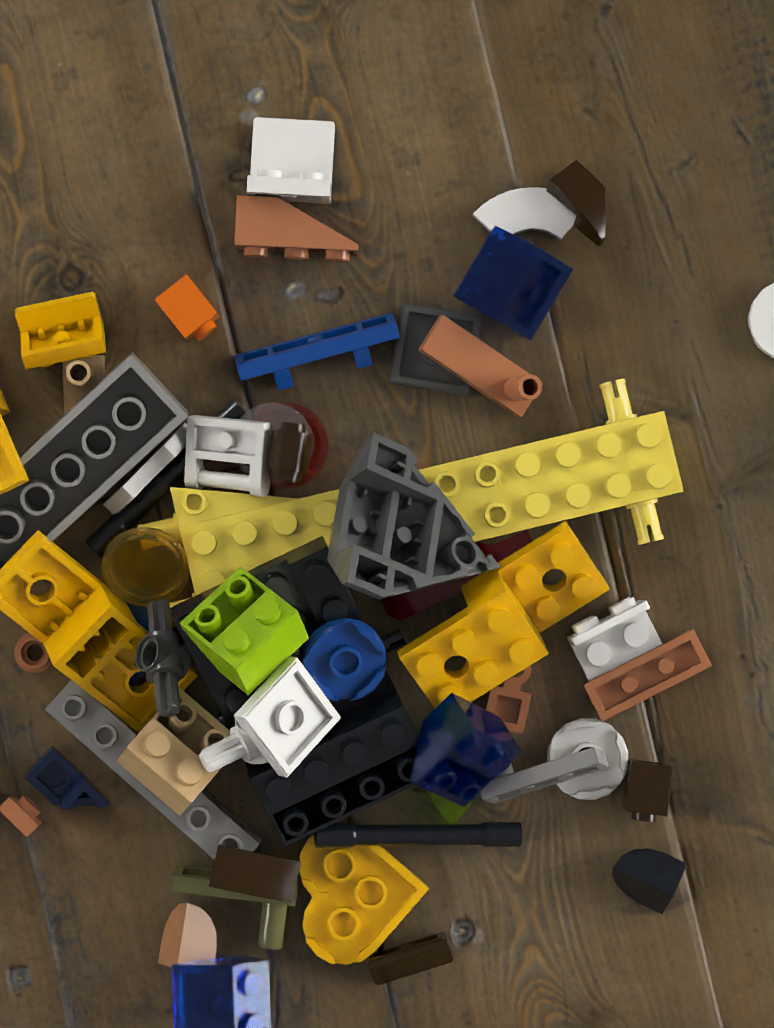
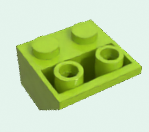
M241 566L180 622L181 628L217 670L248 696L309 639L298 610Z

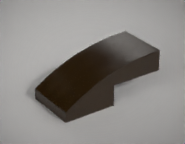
M219 844L209 887L292 903L301 861Z

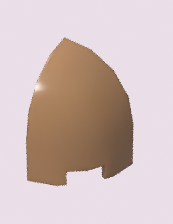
M182 903L171 912L162 936L159 964L179 970L213 973L217 950V932L211 917L201 907Z

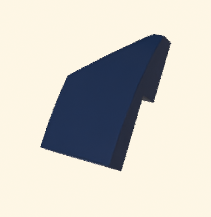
M53 745L24 774V778L53 805H60L61 809H72V807L79 806L104 808L109 804V800Z

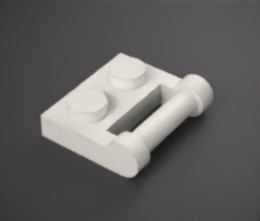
M200 415L188 416L184 475L186 488L201 490L203 487L250 491L251 496L266 497L270 489L268 468H266L269 453L270 422ZM203 459L250 464V474L208 471L203 466Z

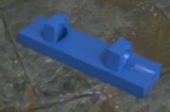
M391 312L236 354V366L241 381L273 372L279 391L294 386L290 367L349 351L353 352L357 369L371 366L373 363L368 346L400 338L396 320Z

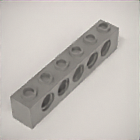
M72 680L46 707L45 710L214 860L219 844L248 851H254L260 844L262 838L205 788L182 815L179 816L116 762L139 733Z

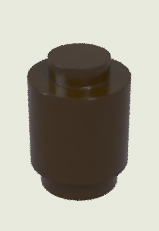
M281 422L280 429H272L266 467L270 469L269 479L302 484L303 474H308L313 434L305 433L306 425Z

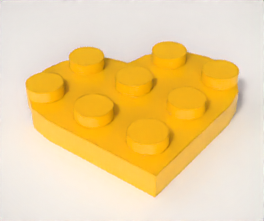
M313 833L309 836L300 852L301 866L299 872L302 884L312 896L305 908L302 925L306 943L316 956L330 964L348 965L365 960L378 949L429 890V887L381 845L354 846L351 848H315Z

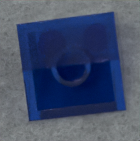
M241 955L172 964L174 1028H271L269 960Z

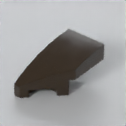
M575 160L549 180L546 191L576 215L573 226L597 246H600L604 242L606 229L605 187L582 164Z

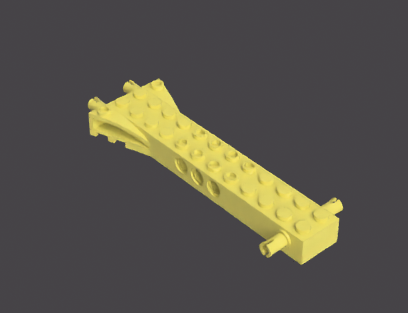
M625 378L613 382L616 397L611 381L599 385L609 419L605 421L603 426L419 470L429 484L432 482L437 484L475 533L472 537L474 542L623 506L626 507V510H631L638 545L650 542L647 526L651 541H658L664 539V536L661 532L654 503L658 502L657 498L684 492L665 412L661 411L637 417V414H632ZM170 487L175 508L173 517L146 524H138V533L141 536L157 533L156 536L140 539L143 550L177 541L180 542V545L183 544L195 592L192 593V597L223 583L240 566L249 571L321 536L324 537L329 547L339 489L297 499L277 496L258 497L244 493ZM187 599L171 602L169 606L171 608ZM172 617V628L177 627Z

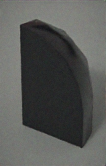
M634 849L622 855L615 863L612 877L616 885L627 896L663 914L675 894L687 864L654 849Z

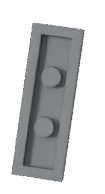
M502 729L487 731L478 736L490 781L478 785L482 800L492 804L609 768L605 751L592 747L514 773Z

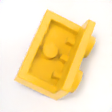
M94 292L17 307L15 309V317L21 335V357L25 370L36 367H49L59 362L78 358L87 359L97 354L106 353L104 322Z

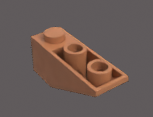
M237 195L234 245L236 250H244V257L268 258V252H284V258L290 260H308L309 254H325L326 261L349 262L350 256H359V246L357 243L278 197Z

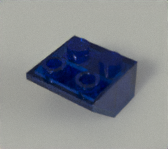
M494 226L454 292L453 297L516 336L531 341L572 273L573 268L541 248L498 226Z
M451 693L422 721L411 779L415 785L465 807L470 801L477 798L481 790L498 774L504 772L522 751L499 716Z

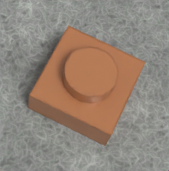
M15 793L0 805V812L26 837L32 835L44 823L38 816L42 812L41 809L26 795L20 798Z

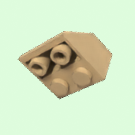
M178 688L180 712L175 716L161 717L157 712L126 747L116 762L181 816L221 769L219 768L213 772L206 771L199 757L202 749L231 735L230 730L181 688Z

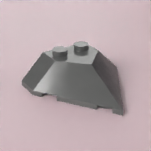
M374 432L368 435L340 485L327 561L343 585L376 599H383L495 570L500 565L491 554L487 556L483 554L472 539L475 535L472 529L435 482L429 484L414 465L418 460L409 448Z

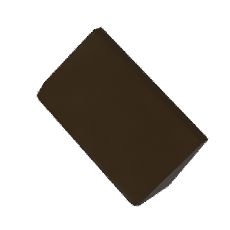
M440 932L373 953L367 957V966L374 983L381 985L451 963L453 956L446 934Z

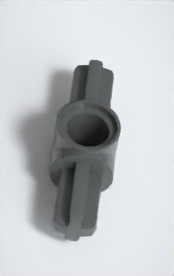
M161 599L151 601L147 605L149 634L143 637L138 644L135 663L138 670L146 672L147 681L154 684L158 715L167 717L175 716L180 712L178 681L184 678L189 671L192 655L187 645L181 643L180 635L173 631L169 602Z

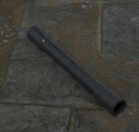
M232 399L214 417L247 420L250 416ZM186 447L131 502L116 515L111 516L85 541L101 559L127 536L129 530L170 491V487H174L184 478Z
M520 822L405 825L334 823L314 833L315 848H351L354 846L377 845L520 847L522 843V826Z

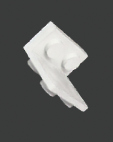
M254 118L250 175H247V195L278 197L285 202L331 204L335 138L334 122Z
M627 597L608 607L610 615L598 620L597 616L592 615L571 626L574 633L566 638L588 681L662 645L646 610L650 609L647 600L636 601L634 597Z

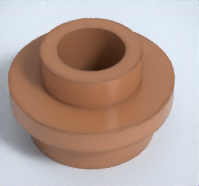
M30 633L25 634L18 640L15 645L14 656L17 664L24 671L40 673L52 665L43 643ZM34 644L39 645L43 650V655L39 660H33L29 656V649Z

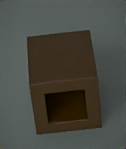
M628 759L622 808L625 811L632 812L631 819L656 822L657 815H668L673 766L666 763Z

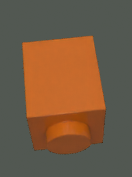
M187 274L154 299L188 342L194 337L199 342L217 328L214 321L220 318V316Z

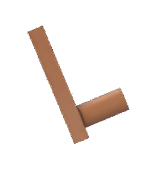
M440 315L418 349L419 352L517 418L524 415L532 400L537 398L542 392L543 382L537 376L529 374L444 315Z

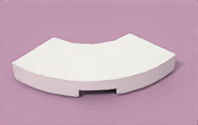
M540 187L519 188L499 194L480 206L472 215L502 243L516 233L529 230L546 232L561 240L573 227L576 218L572 211L546 191L547 188Z
M184 423L103 504L112 514H117L131 502L186 446L187 424Z

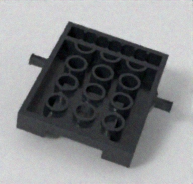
M323 536L247 571L298 610L309 638L316 629L328 621L348 618L364 622L348 587L341 583L327 561L329 547ZM219 584L171 607L173 620L217 704L218 715L214 716V718L230 730V728L235 726L233 715L267 679L248 696L217 670L180 626V622L221 585ZM399 628L381 637L386 653L407 645ZM305 643L291 655L298 658L301 663ZM387 668L385 669L384 677L377 687L364 697L351 701L350 698L339 699V701L329 700L340 715V720L287 778L279 776L269 762L264 764L245 762L250 781L284 847L436 775Z

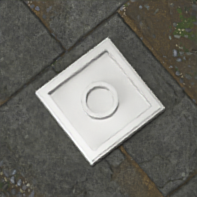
M292 656L284 661L233 715L276 773L285 778L293 772L341 718L299 659Z

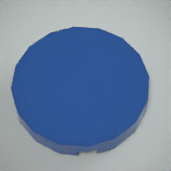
M342 618L328 621L312 633L305 643L302 663L327 699L339 701V699L350 698L351 701L360 699L373 691L382 680L386 669V651L383 641L374 628L360 620Z

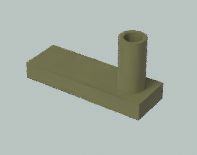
M177 864L173 874L171 892L262 902L258 945L271 950L283 947L287 906H295L299 879H297L293 901L289 903L209 887L213 868Z

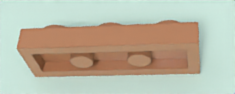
M690 629L582 685L599 719L603 722L711 667L712 664L694 629Z

